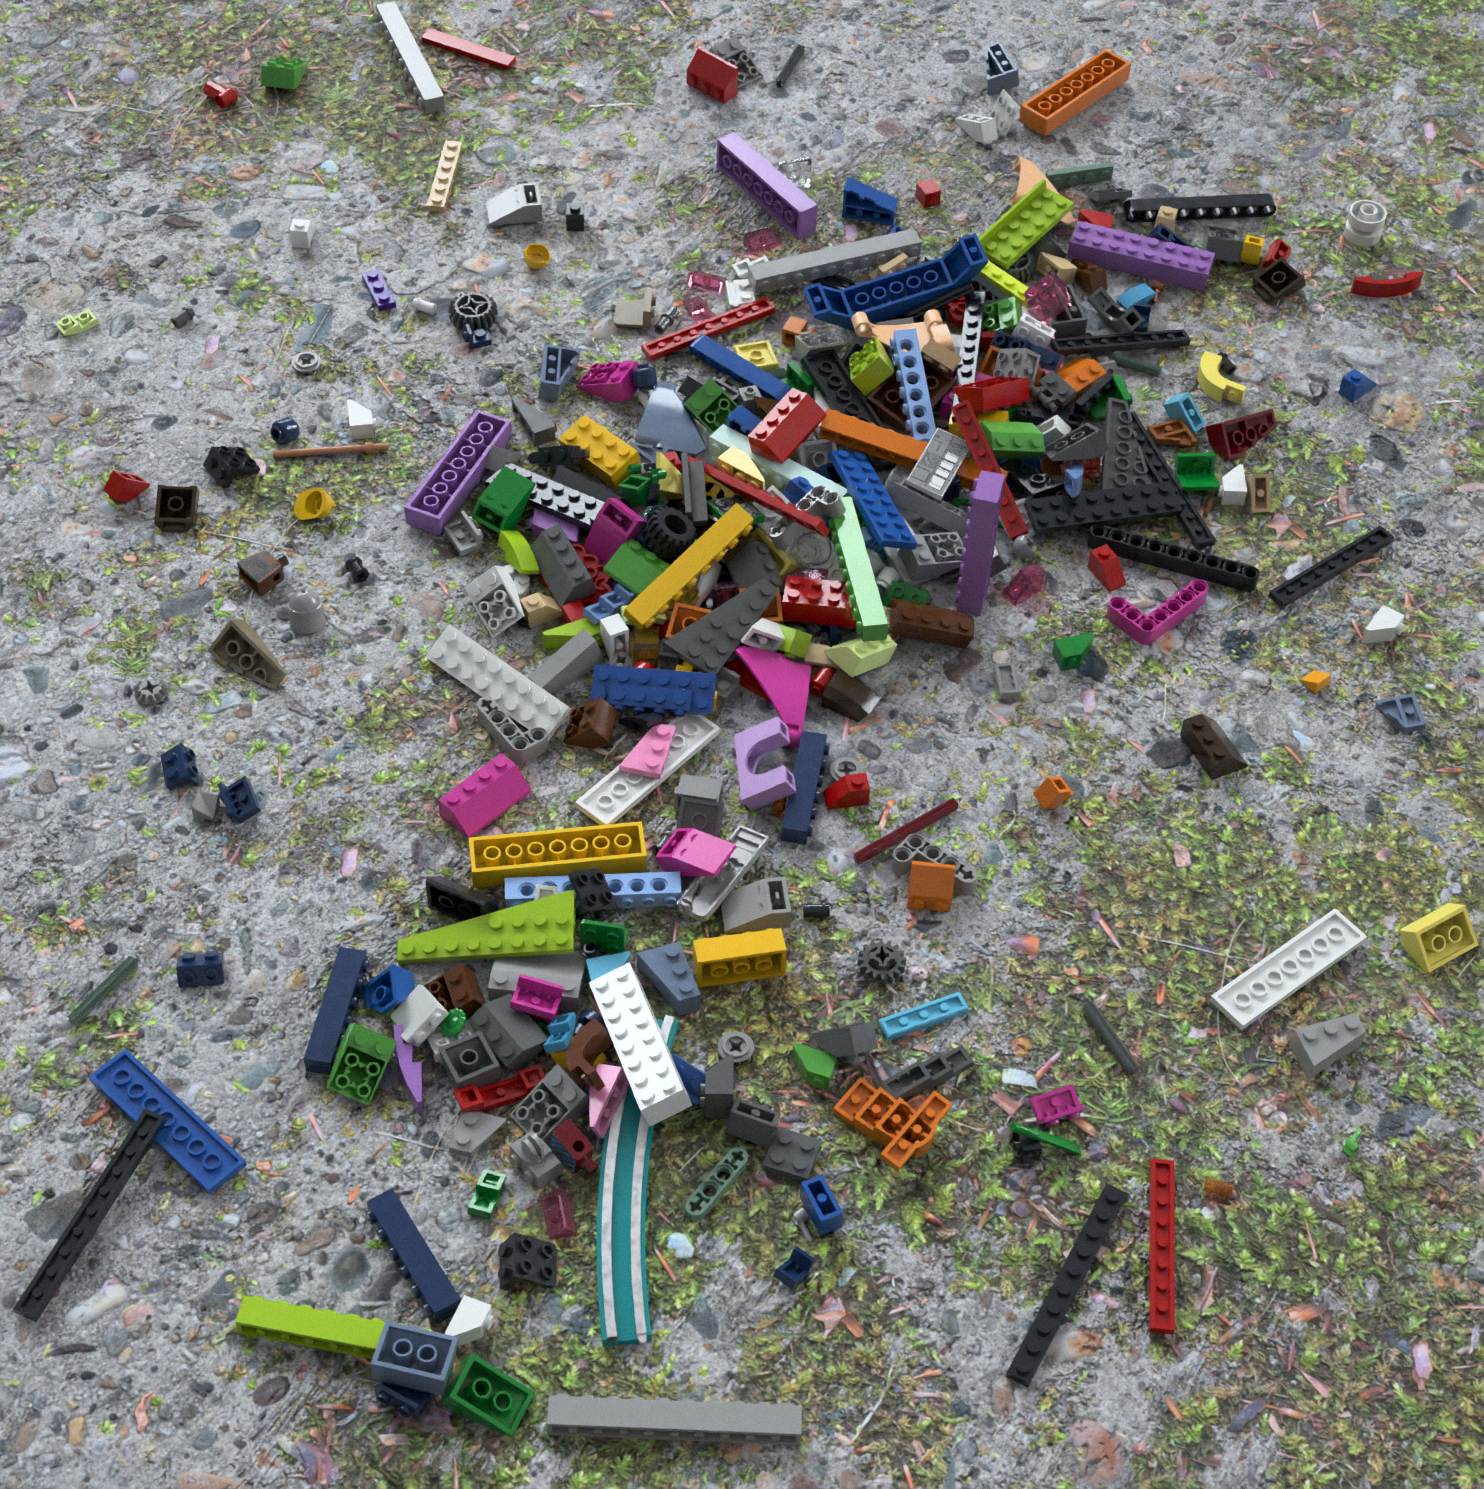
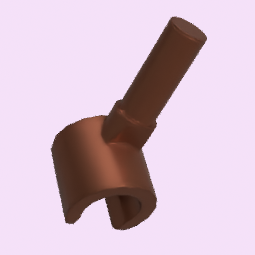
M1157 280L1152 286V290L1157 294L1151 301L1153 304L1156 303L1159 294L1163 293L1164 284Z

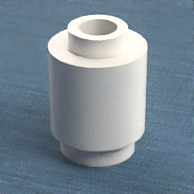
M884 567L876 577L875 581L880 593L882 591V594L883 592L887 594L892 581L899 580V574L894 568Z

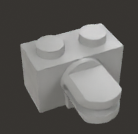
M533 1130L510 1145V1162L515 1168L519 1167L526 1181L529 1184L533 1183L538 1190L561 1175V1162Z

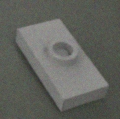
M1014 663L994 664L993 671L999 699L1020 698L1021 693Z

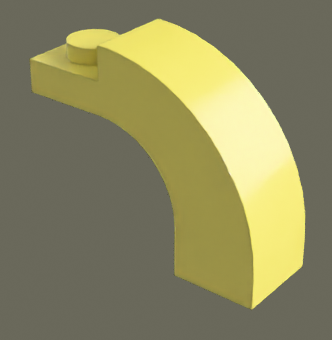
M1205 351L1201 358L1197 375L1200 388L1206 395L1220 403L1224 398L1241 405L1246 386L1222 377L1219 373L1222 356Z

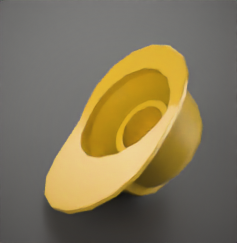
M323 488L309 489L298 495L294 504V513L300 520L325 518L330 514L332 508L336 507V504L333 503L331 496Z

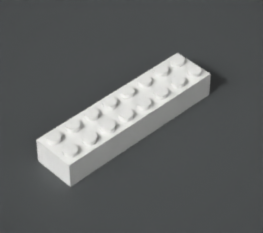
M627 963L589 982L635 1099L649 1126H653L691 1107L690 1098L639 978L631 964Z

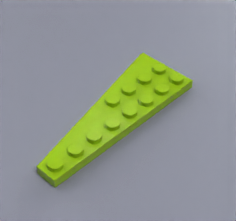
M568 890L400 939L397 945L398 964L574 953L576 893L574 890Z

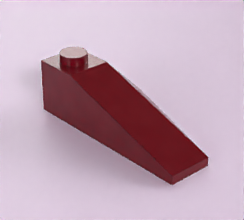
M1272 408L1205 426L1209 445L1226 460H1231L1245 455L1249 448L1254 447L1256 442L1267 436L1277 427Z

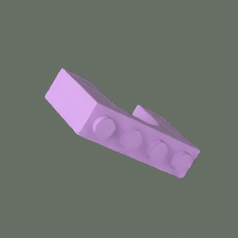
M778 716L734 735L735 744L733 747L737 757L735 764L739 775L737 782L740 786L739 799L743 805H746L753 811L796 793L794 775L784 765L763 774H755L757 764L763 756L790 743L788 727Z

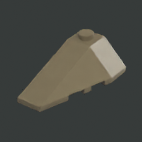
M231 619L208 649L222 665L231 667L271 689H276L287 675L259 635L244 620Z

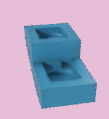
M1143 283L1126 291L1116 301L1122 308L1129 310L1134 303L1146 304L1157 294Z
M575 1012L555 1016L554 1021L552 1020L547 1028L550 1036L543 1045L546 1054L568 1048L575 1030Z

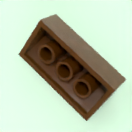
M897 598L890 599L889 634L964 649L974 638V619L966 612Z

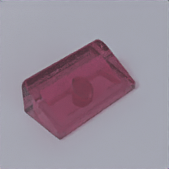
M775 225L743 235V244L750 254L782 245V240Z
M693 270L688 273L686 284L690 287L720 293L727 278Z
M559 1188L542 1196L541 1202L548 1238L553 1240L577 1235L570 1194L564 1189Z

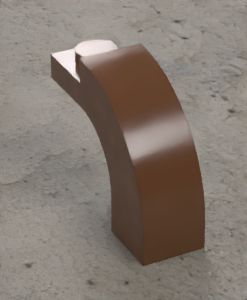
M595 1018L581 1028L573 1037L566 1051L565 1062L580 1087L584 1084L587 1087L592 1085L599 1091L605 1087V1084L593 1068V1064L601 1053L613 1045V1041L605 1027Z

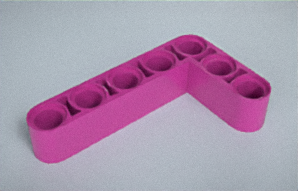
M1194 580L1148 615H1145L1122 597H1112L1109 600L1106 617L1111 623L1138 643L1150 645L1205 603L1209 585L1204 580Z

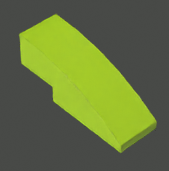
M500 531L498 546L506 552L505 561L520 574H539V567L533 551L519 531Z

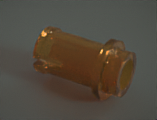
M788 796L774 802L772 815H776V818L784 817Z
M1207 1176L1203 1191L1222 1195L1224 1199L1226 1197L1231 1198L1234 1184L1230 1183L1229 1180L1224 1182Z

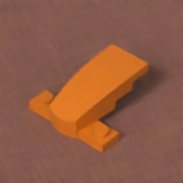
M860 1077L834 1106L832 1113L866 1136L886 1146L879 1158L898 1172L910 1157L915 1159L930 1149L938 1123L948 1113L953 1104L934 1090L920 1108L915 1111L901 1097L896 1100L883 1088L879 1087L877 1090Z

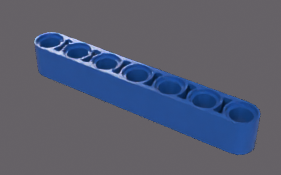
M701 334L688 347L693 356L725 375L729 374L735 381L744 383L746 387L756 385L763 398L780 401L791 389L784 382L704 334Z

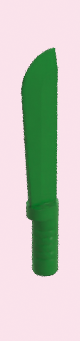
M1012 1123L1010 1129L1012 1132L1073 1154L1081 1155L1078 1146L1070 1140L1038 1131L1036 1128H1028L1018 1123Z

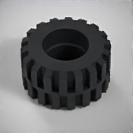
M664 506L663 508L659 507L651 515L642 528V536L647 547L653 553L660 555L661 558L676 560L696 540V528L693 526V522L688 519L689 517L681 511Z

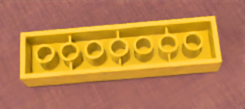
M642 821L469 838L473 888L505 885V878L568 876L572 871L600 869L603 874L647 871V853Z

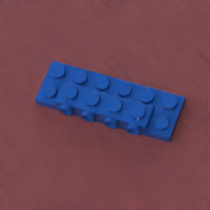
M595 664L590 701L602 697L619 712H624L625 709H633V712L636 713L645 712L646 710L653 711V713L665 715L666 712H670L680 717H685L686 714L712 716L717 675L713 673Z

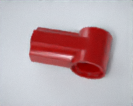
M211 81L205 83L203 93L214 99L220 108L224 109L237 101V94L231 87L225 89Z

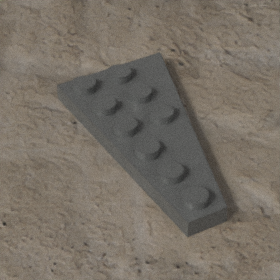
M1111 397L1106 402L1104 438L1110 450L1106 451L1102 458L1100 490L1151 484L1148 479V469L1142 449L1137 442L1138 436L1133 429V419L1128 403L1125 400Z
M761 579L664 641L662 646L701 673L717 675L735 649L740 645L741 639L751 626L758 621L780 589L765 579Z

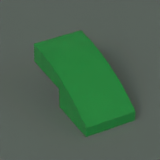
M484 1169L476 1184V1192L468 1205L467 1214L490 1220L500 1198L507 1175Z

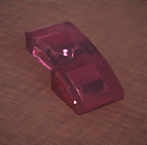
M700 296L683 301L685 309L696 323L717 316L708 309L707 302Z

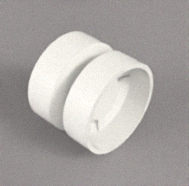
M1371 200L1354 202L1350 207L1348 220L1345 225V238L1352 244L1363 247L1377 244L1381 238L1387 216L1386 209L1381 204Z

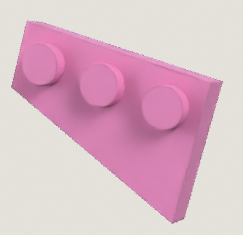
M664 724L651 727L619 765V771L660 779L676 733V727Z

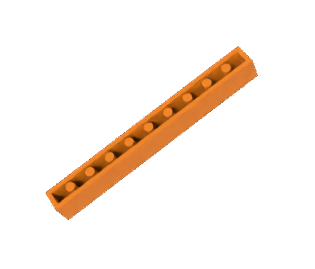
M828 408L818 433L820 438L912 470L928 445V442L914 439L908 435H902L891 429H885L874 423H868L854 416H848ZM966 456L955 475L961 481L960 487L975 491L973 490L974 479L979 478L980 475L975 460ZM1000 468L1002 474L1005 475V480H1006L1008 471L1003 470L1002 468Z

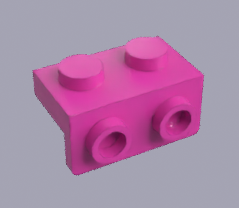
M520 974L510 1008L554 1021L561 1002L563 986Z
M1073 1084L1029 1098L1037 1125L1045 1123L1046 1127L1060 1123L1058 1118L1064 1116L1067 1117V1120L1081 1116L1079 1111L1086 1109L1084 1104L1080 1105Z

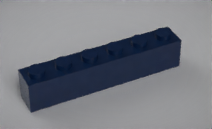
M802 731L793 772L796 793L788 796L781 828V841L806 845L807 837H812L813 824L810 823L811 820H815L817 812L814 803H819L820 791H817L818 787L822 788L824 775H821V771L825 772L827 763L824 755L828 756L830 743H826L827 734Z
M339 947L304 1056L305 1070L308 1072L331 1074L342 1039L349 1024L353 1022L352 1012L357 1010L359 999L357 996L358 992H362L364 987V973L367 974L369 971L370 960H367L366 951Z
M393 1188L367 1200L368 1211L365 1214L371 1225L375 1223L378 1228L376 1230L377 1235L382 1243L386 1242L389 1246L387 1250L393 1262L398 1261L400 1265L399 1271L403 1279H408L412 1284L410 1286L412 1294L416 1299H421L423 1303L421 1306L426 1317H431L434 1323L438 1324L453 1316L461 1299Z

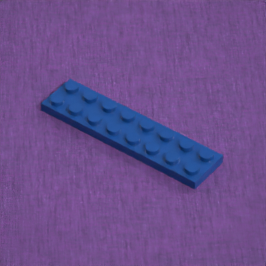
M830 450L828 455L830 461L879 546L915 550L918 543L866 455L862 452Z
M126 1048L89 1076L90 1082L134 1124L145 1108L165 1116L167 1122L154 1140V1143L209 1195L247 1166L244 1158Z

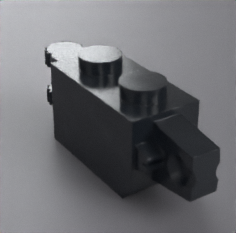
M1040 401L1034 402L1032 408H1018L1016 414V421L1033 423L1035 426L1058 415L1071 427V431L1082 426L1081 423L1084 418L1081 414L1071 413L1070 406L1056 404L1058 409L1052 412L1050 409H1046Z
M577 445L538 448V452L529 454L528 461L530 464H539V467L558 468L559 465L567 467L580 466L581 459L590 458V451L580 450V446Z

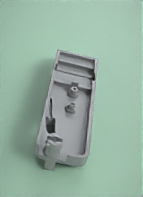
M739 825L727 839L728 842L736 844L737 848L723 865L720 872L712 877L697 876L677 901L678 911L683 914L684 920L690 922L691 918L702 922L707 921L764 851L766 844L770 841L769 836ZM698 886H699L700 888H699L698 892L696 893V895H695V897H694L693 895H694L696 889H697Z

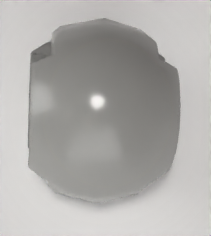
M1020 535L1013 542V552L1019 558H1031L1036 553L1037 543L1030 535Z
M617 652L610 657L608 665L632 667L634 661L629 654Z

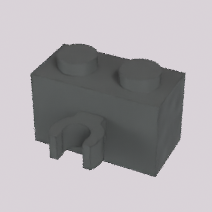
M736 1098L730 1112L725 1133L769 1148L781 1113L768 1109V1105L764 1107L756 1105L757 1101L751 1103Z

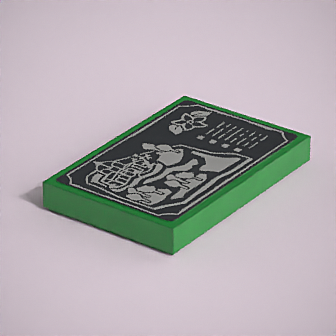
M740 495L707 500V508L718 519L738 503L754 518L752 524L765 522V515L750 501Z

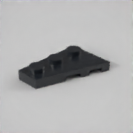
M1018 458L1003 462L1000 465V468L1008 471L1007 477L1030 499L1040 498L1061 491L1065 487L1064 482L1052 480L1051 476L1047 473L1042 475L1036 472L1035 467Z

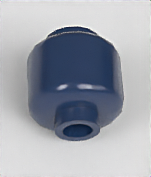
M649 364L637 365L638 369L632 371L634 387L639 389V391L653 390L654 386L658 384L656 369L649 367Z
M290 417L277 420L272 424L271 437L279 444L295 441L299 436V425Z

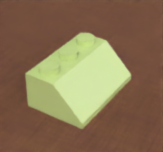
M887 635V640L863 642L861 636L827 648L823 653L848 675L854 677L889 663L898 644L889 635Z

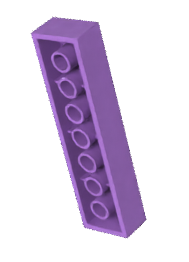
M735 132L717 139L716 167L798 240L816 232L818 208L814 201Z
M1078 221L1069 242L1067 259H1081V261L1089 262L1092 265L1204 291L1206 288L1215 253L1207 250H1200Z
M476 410L405 505L406 524L441 536L444 532L443 526L452 521L489 470L485 468L491 445L505 448L512 438L511 421Z
M981 470L979 478L974 479L973 490L975 492H971L969 497V504H972V507L969 506L967 518L970 521H967L965 533H968V535H965L963 547H966V549H963L961 561H964V563H961L959 575H962V577H959L957 589H960V591H957L955 602L959 603L958 611L980 616L982 614L989 588L1005 480L1004 474Z

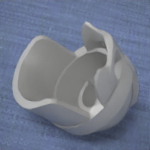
M305 586L300 587L301 590L293 594L287 605L290 629L299 634L318 632L326 625L323 601L315 592L305 589Z

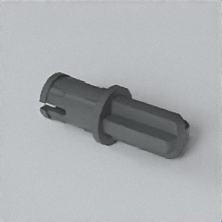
M673 305L667 313L662 314L661 319L654 326V331L662 335L669 326L673 325L674 319L680 313V309Z

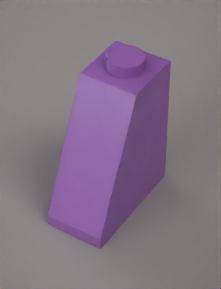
M534 510L533 517L529 519V529H532L533 538L537 539L541 532L559 523L570 543L579 544L581 527L541 510Z

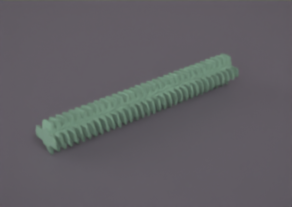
M1114 352L1090 353V357L1108 356V358L1116 361L1118 365L1160 376L1162 372V366L1160 367V365L1155 366L1154 364L1153 366V363L1151 365V362L1149 364L1147 361L1142 363L1140 359L1139 361L1136 358L1131 359L1130 357L1129 359V356L1127 358L1123 354L1118 356L1116 352L1115 354Z
M132 956L126 958L111 975L67 1016L69 1018L68 1021L78 1026L77 1023L80 1024L79 1021L82 1022L90 1014L89 1011L92 1012L91 1009L94 1010L93 1007L96 1008L95 1005L98 1006L97 1004H100L99 1002H102L101 1000H104L105 996L109 995V992L111 993L110 990L113 991L123 981L122 979H125L124 977H127L130 971L132 972V969L134 970L138 966V960Z

